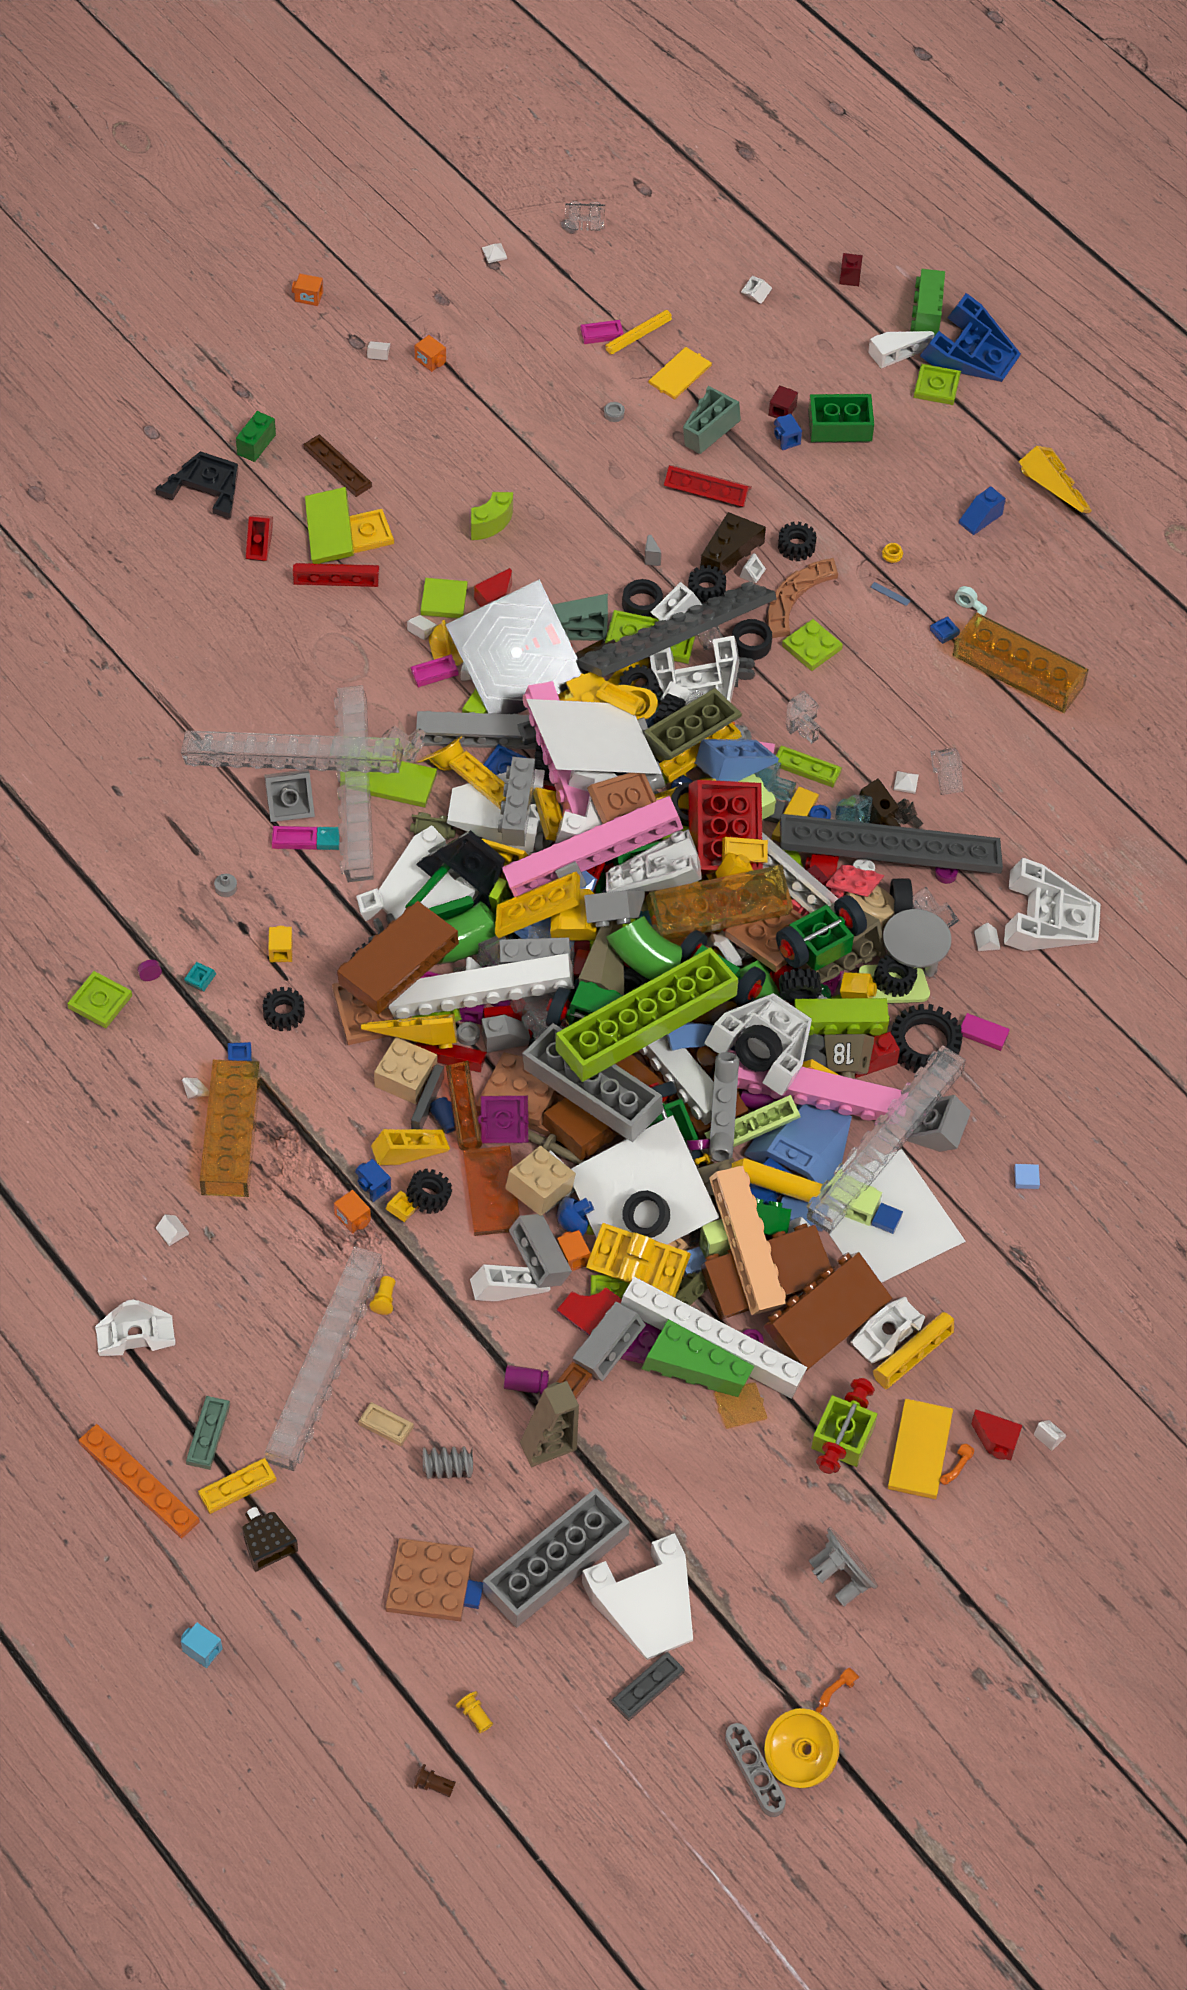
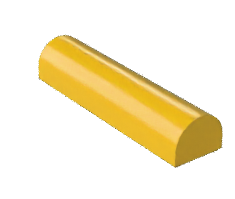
M746 1158L732 1163L731 1168L743 1166L744 1171L749 1175L751 1184L814 1205L818 1204L823 1197L824 1184Z
M946 1312L939 1314L873 1370V1376L885 1390L890 1388L954 1333V1318Z

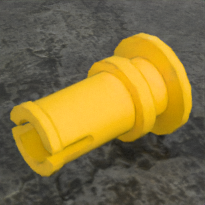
M383 1276L381 1278L378 1293L374 1295V1299L369 1304L373 1312L380 1315L392 1313V1293L396 1283L394 1278L390 1276Z
M474 1691L465 1695L456 1704V1708L463 1707L464 1715L469 1716L481 1734L493 1725V1722L482 1709L481 1701L475 1699L478 1692Z

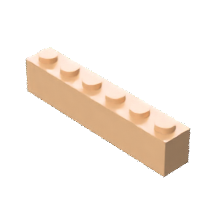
M743 1166L717 1171L709 1177L751 1315L778 1309L786 1304V1295L778 1280V1268L771 1258L770 1243L766 1240L763 1232L764 1223L757 1213V1201L749 1187V1175L744 1171Z

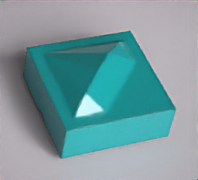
M317 827V850H339L340 827Z
M196 961L184 978L186 984L204 992L215 977L216 972Z

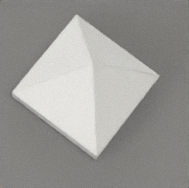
M501 243L482 247L488 263L507 259Z
M897 771L894 790L915 794L919 775Z
M186 1077L182 1079L188 1099L211 1095L210 1091L198 1078Z

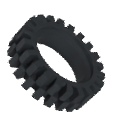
M919 1004L918 1010L913 1005L909 1007L908 1012L904 1009L901 1012V1016L898 1015L895 1018L891 1034L900 1049L898 1063L901 1065L905 1062L906 1070L909 1071L911 1066H913V1073L918 1074L919 1069H924L923 1075H929V1070L932 1069L934 1075L939 1073V1068L943 1072L946 1071L948 1065L951 1067L954 1065L955 1060L958 1059L963 1039L961 1025H957L958 1020L956 1017L951 1019L952 1013L949 1011L942 1014L943 1008L940 1006L937 1011H933L934 1005L932 1004L928 1005V1010L924 1009V1004ZM919 1024L933 1025L944 1033L947 1045L936 1054H920L909 1047L905 1034L910 1028Z

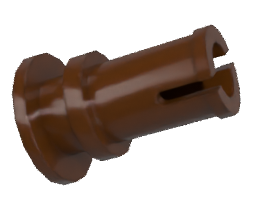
M705 1045L697 1051V1060L702 1069L712 1078L714 1076L713 1073L715 1074V1059L719 1053Z
M423 1764L416 1775L414 1789H417L419 1784L424 1786L426 1791L429 1788L450 1798L456 1781L436 1775L434 1770L430 1772L424 1770L426 1764Z

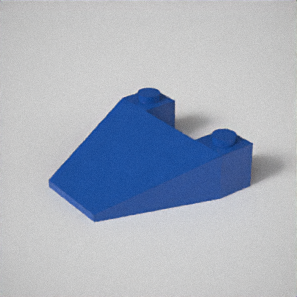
M965 293L947 317L963 330L953 342L938 331L920 357L932 366L961 371V374L1002 382L1021 353L983 305Z

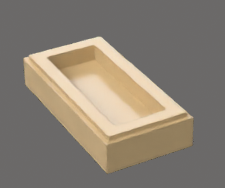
M373 1402L369 1404L358 1421L360 1426L401 1447L414 1428V1424Z

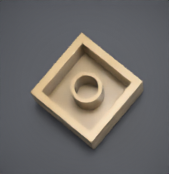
M395 1037L374 1071L375 1087L413 1104H417L432 1070L437 1064V1054Z
M539 1146L509 1170L505 1189L542 1216L572 1191L576 1173L542 1146Z

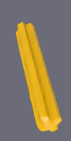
M668 310L662 311L605 345L606 351L610 355L616 353L671 321L672 314Z

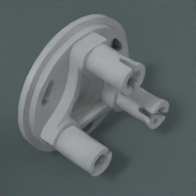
M909 909L899 912L887 922L884 928L883 942L887 950L886 955L891 956L906 966L923 968L924 974L932 977L934 973H937L938 962L944 959L950 950V930L947 924L932 912L921 909Z
M829 1527L827 1529L828 1534H826L829 1542L809 1562L814 1567L812 1572L822 1584L839 1569L841 1571L844 1569L852 1577V1581L835 1594L839 1602L845 1607L868 1588L876 1589L878 1584L849 1545L833 1528Z

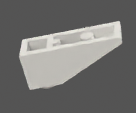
M932 331L886 332L876 335L870 339L868 353L882 369L923 352L933 339L934 333Z
M483 1265L470 1279L475 1300L501 1301L549 1292L551 1290L550 1287L538 1288L528 1267Z

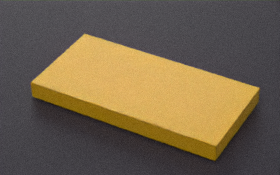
M577 871L498 904L495 921L496 936L501 938L579 905L580 876Z
M905 1399L888 1483L889 1490L931 1499L937 1498L953 1408Z

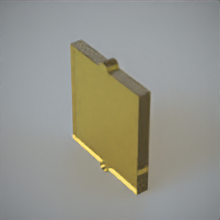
M756 1382L746 1384L739 1397L721 1392L714 1393L719 1406L718 1413L722 1415L726 1429L767 1419L763 1406L764 1399L760 1397Z

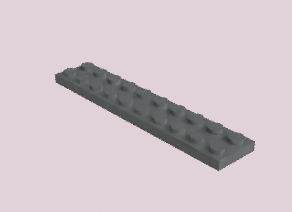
M753 582L743 583L741 587L735 590H727L719 597L709 598L702 605L691 606L690 610L685 613H676L669 620L658 621L654 626L638 630V633L631 636H624L616 643L606 644L598 651L586 653L584 657L577 659L579 668L601 677L607 676L776 600V593Z
M781 814L780 848L782 850L1001 874L1003 869L1000 838L790 814Z

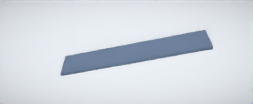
M876 582L871 586L876 591L905 606L910 602L909 599Z

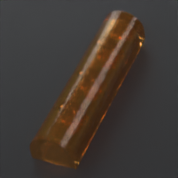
M469 1061L447 1065L446 1071L458 1146L462 1151L478 1150L482 1146V1138Z

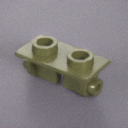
M419 812L418 815L412 814V819L416 823H411L410 832H414V835L432 825L444 839L450 840V838H455L456 830L452 829L455 826L447 823L448 816L433 818L430 814Z
M701 1271L698 1274L695 1272L692 1274L688 1273L681 1281L678 1288L680 1291H677L675 1298L690 1306L708 1289L703 1273Z

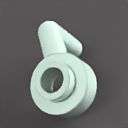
M962 586L955 594V600L962 607H973L978 610L971 621L972 625L977 627L985 616L987 607L977 600L978 596L974 589Z

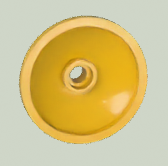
M793 1709L785 1712L774 1721L767 1733L764 1749L767 1765L779 1781L791 1787L810 1788L822 1783L833 1772L839 1757V1739L834 1726L824 1715L814 1710ZM810 1745L811 1752L806 1754L805 1748Z

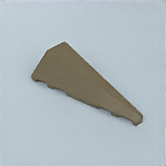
M617 921L609 922L610 926L600 927L579 976V983L580 981L586 983L593 982L600 988L615 990L624 996V961L615 952L606 936L622 928L623 924L617 925Z

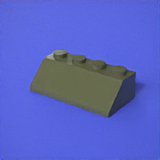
M714 688L644 731L645 738L653 755L659 761L671 760L742 716V713Z

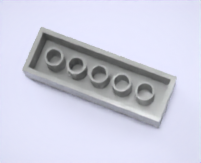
M552 1023L522 1053L524 1070L631 1142H634L663 1112L662 1095L616 1064L582 1082L556 1051V1033L563 1029Z
M595 1488L483 1580V1594L517 1628L578 1578L583 1570L590 1568L629 1535L630 1522Z

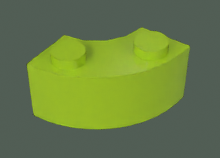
M492 492V496L486 504L471 508V540L492 537L508 525L513 514L514 492Z

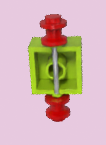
M865 1378L852 1380L850 1386L853 1392L846 1393L845 1400L833 1395L831 1396L814 1433L811 1449L824 1454L818 1456L816 1460L819 1469L824 1473L832 1474L839 1472L841 1466L838 1460L857 1467L872 1435L878 1413L866 1409L869 1405L866 1397L872 1396L875 1389L872 1383Z

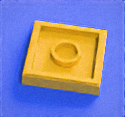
M383 509L350 516L354 553L394 544V538Z

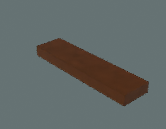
M320 434L303 444L304 450L355 497L372 487V482Z

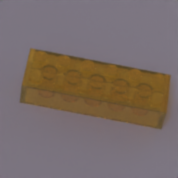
M978 612L975 613L955 639L952 655L1062 713L1067 711L1084 688L1089 669Z
M782 865L649 892L646 898L653 929L667 940L687 937L694 930L706 933L789 915L793 909Z
M213 1059L200 1172L201 1195L249 1197L261 1081L260 1061Z

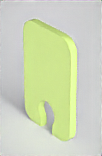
M877 965L861 966L858 973L871 974L873 979ZM917 968V979L909 994L906 995L904 993L903 997H899V994H897L896 997H892V993L889 992L886 995L884 994L886 990L880 991L877 989L876 996L872 998H887V1003L927 1001L930 996V990L923 969ZM889 972L891 976L902 979L899 974Z

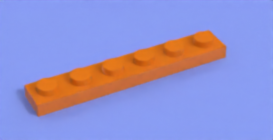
M98 1424L93 1426L78 1440L79 1444L181 1539L200 1523L199 1518Z

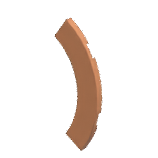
M834 558L820 560L809 564L808 567L800 571H795L779 586L775 592L776 600L771 601L767 617V625L772 631V638L790 636L789 615L793 605L804 592L822 582L838 579Z

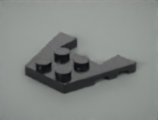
M200 451L186 462L177 474L170 475L166 483L163 485L159 484L155 489L156 495L173 500L181 486L185 485L218 496L219 498L212 508L213 514L230 519L237 483L238 463Z
M470 830L421 858L416 865L432 877L442 864L445 863L480 892L473 901V906L478 902H483L491 910L489 895L501 876L502 867H504L506 859Z

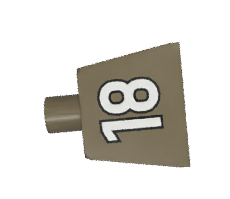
M866 1034L825 1035L828 1069L855 1079V1074L868 1073L874 1037Z

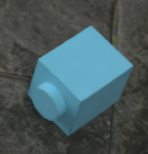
M198 1622L192 1628L186 1629L181 1637L182 1652L205 1668L211 1664L222 1650L221 1639Z

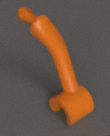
M968 1444L960 1446L957 1454L962 1457L952 1471L941 1476L940 1482L947 1485L958 1477L967 1461L974 1455V1448Z
M847 1668L840 1678L823 1692L819 1700L820 1704L815 1711L821 1713L822 1709L829 1705L830 1698L837 1689L844 1684L852 1688L854 1681L859 1679V1676L851 1668Z

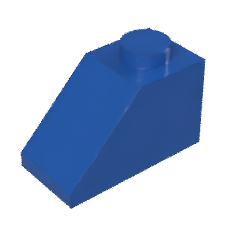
M990 486L976 496L959 520V524L972 535H975L1003 515L1006 498Z

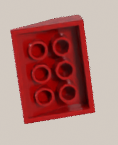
M696 780L689 784V832L700 859L701 874H715L723 862L722 838L762 840L761 783ZM750 863L754 871L753 873L763 872V864Z

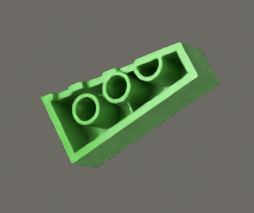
M921 269V276H916L915 288L919 289V291H915L913 303H917V306L913 305L912 318L916 319L911 321L910 332L932 331L935 336L939 331L945 271Z
M668 1319L647 1355L642 1370L649 1372L650 1370L662 1373V1376L669 1378L674 1376L686 1380V1383L693 1385L698 1383L707 1386V1389L739 1397L754 1366Z

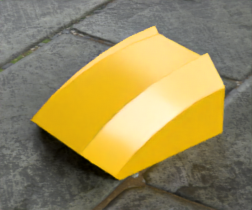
M580 889L579 905L551 916V938L588 941L596 939L598 927H596L595 923H587L584 895L594 894L590 889Z

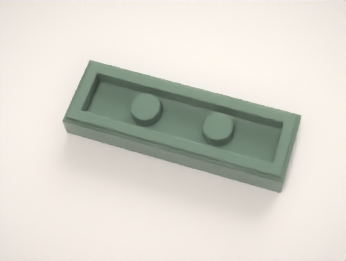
M206 1396L188 1452L186 1465L211 1470L231 1405L229 1400Z

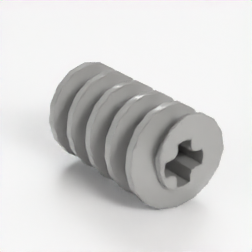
M462 1446L460 1454H458L456 1447H452L450 1454H448L445 1447H442L440 1454L437 1453L435 1447L432 1448L430 1454L423 1447V1473H426L428 1479L432 1478L434 1472H436L438 1479L442 1478L443 1472H446L448 1479H451L454 1471L458 1478L462 1477L463 1471L466 1472L468 1478L472 1477L473 1447L471 1452L468 1453L466 1447Z

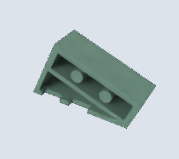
M710 386L707 387L705 396L700 398L697 409L691 413L683 426L685 446L699 454L704 452L741 421L739 401Z
M608 594L552 605L569 640L600 641L604 639L606 641Z

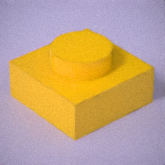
M400 1190L388 1202L386 1210L405 1223L418 1209V1206L414 1208L412 1206L414 1202L409 1203V1197H406V1194Z

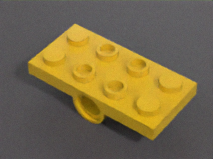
M602 1223L586 1268L627 1283H631L632 1279L636 1277L675 1298L691 1253L658 1242L647 1236Z

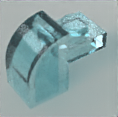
M780 762L755 773L756 777L761 778L768 792H772L780 800L791 801L795 794L796 782L779 777Z

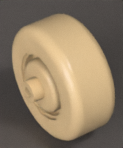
M876 886L868 897L846 892L844 895L852 896L859 903L863 911L879 919L881 930H884L887 922L894 916V898L879 886Z

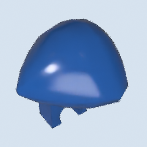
M564 1197L560 1201L557 1210L558 1224L567 1232L579 1230L583 1236L588 1227V1221L584 1215L595 1210L592 1202L588 1201L587 1198L578 1202L574 1198Z

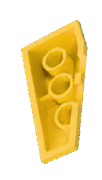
M1036 446L1018 461L1022 466L1021 471L1026 477H1030L1081 513L1089 514L1092 511L1081 492L1072 487L1075 482L1064 473L1066 467L1052 448Z
M455 1013L365 1022L361 1024L362 1030L429 1045H439V1049L452 1048V1043H457Z

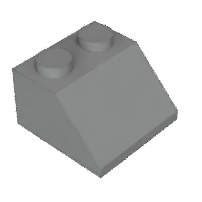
M308 769L264 775L271 822L315 817Z
M623 890L584 895L587 923H595L596 927L610 926L609 922L617 921V925L630 924L631 919L639 918L645 892Z
M955 1095L920 1101L905 1139L908 1142L939 1152L957 1149L971 1110Z

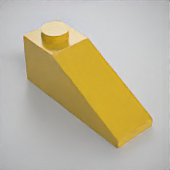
M383 1129L371 1145L378 1165H400L448 1152L450 1149L443 1130Z

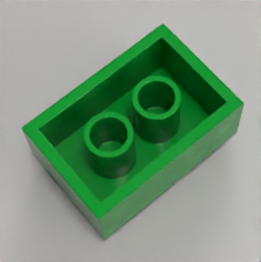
M810 394L808 415L811 442H872L874 415L871 394Z

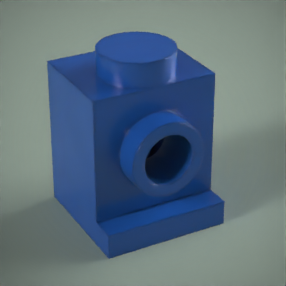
M792 414L778 417L774 421L776 426L774 434L781 441L782 451L801 445L802 430Z
M373 1159L357 1167L355 1173L358 1175V1184L362 1190L370 1193V1200L372 1202L391 1190V1177Z

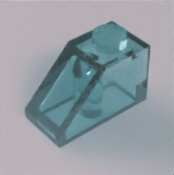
M852 795L848 799H842L836 806L835 819L869 823L873 798L865 795Z

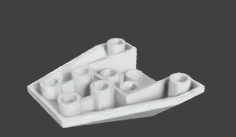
M689 829L674 832L669 838L621 865L612 867L606 872V891L675 889L701 880L700 859Z

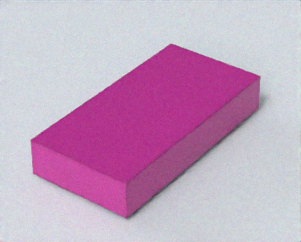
M620 320L580 325L584 344L612 341L624 334Z
M452 654L411 667V672L418 687L459 675Z
M273 826L272 849L317 850V827Z
M969 1013L966 1014L961 1025L963 1037L1000 1051L1010 1031L1009 1028Z

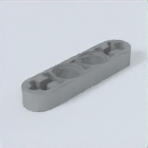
M740 1723L730 1725L726 1730V1744L760 1807L770 1817L781 1815L785 1809V1797L751 1734ZM733 1732H736L738 1735L742 1734L741 1743L744 1747L741 1749L739 1741L736 1738L732 1739ZM745 1753H752L757 1760L754 1764L749 1765L742 1761V1756ZM758 1775H764L769 1783L765 1787H759L755 1784L754 1778ZM770 1790H771L770 1796H771V1798L773 1799V1801H774V1802L779 1801V1803H778V1808H776V1809H775V1807H774L773 1805H772V1806H768L770 1799H769V1796L767 1795V1793H768Z

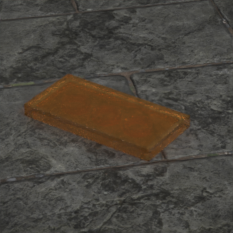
M510 1146L463 1150L474 1236L509 1233V1229L520 1216L517 1197L505 1189L509 1170L513 1168Z

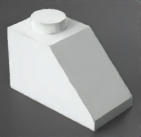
M680 582L651 613L660 621L669 620L676 613H685L690 610L691 606L702 604L696 595Z

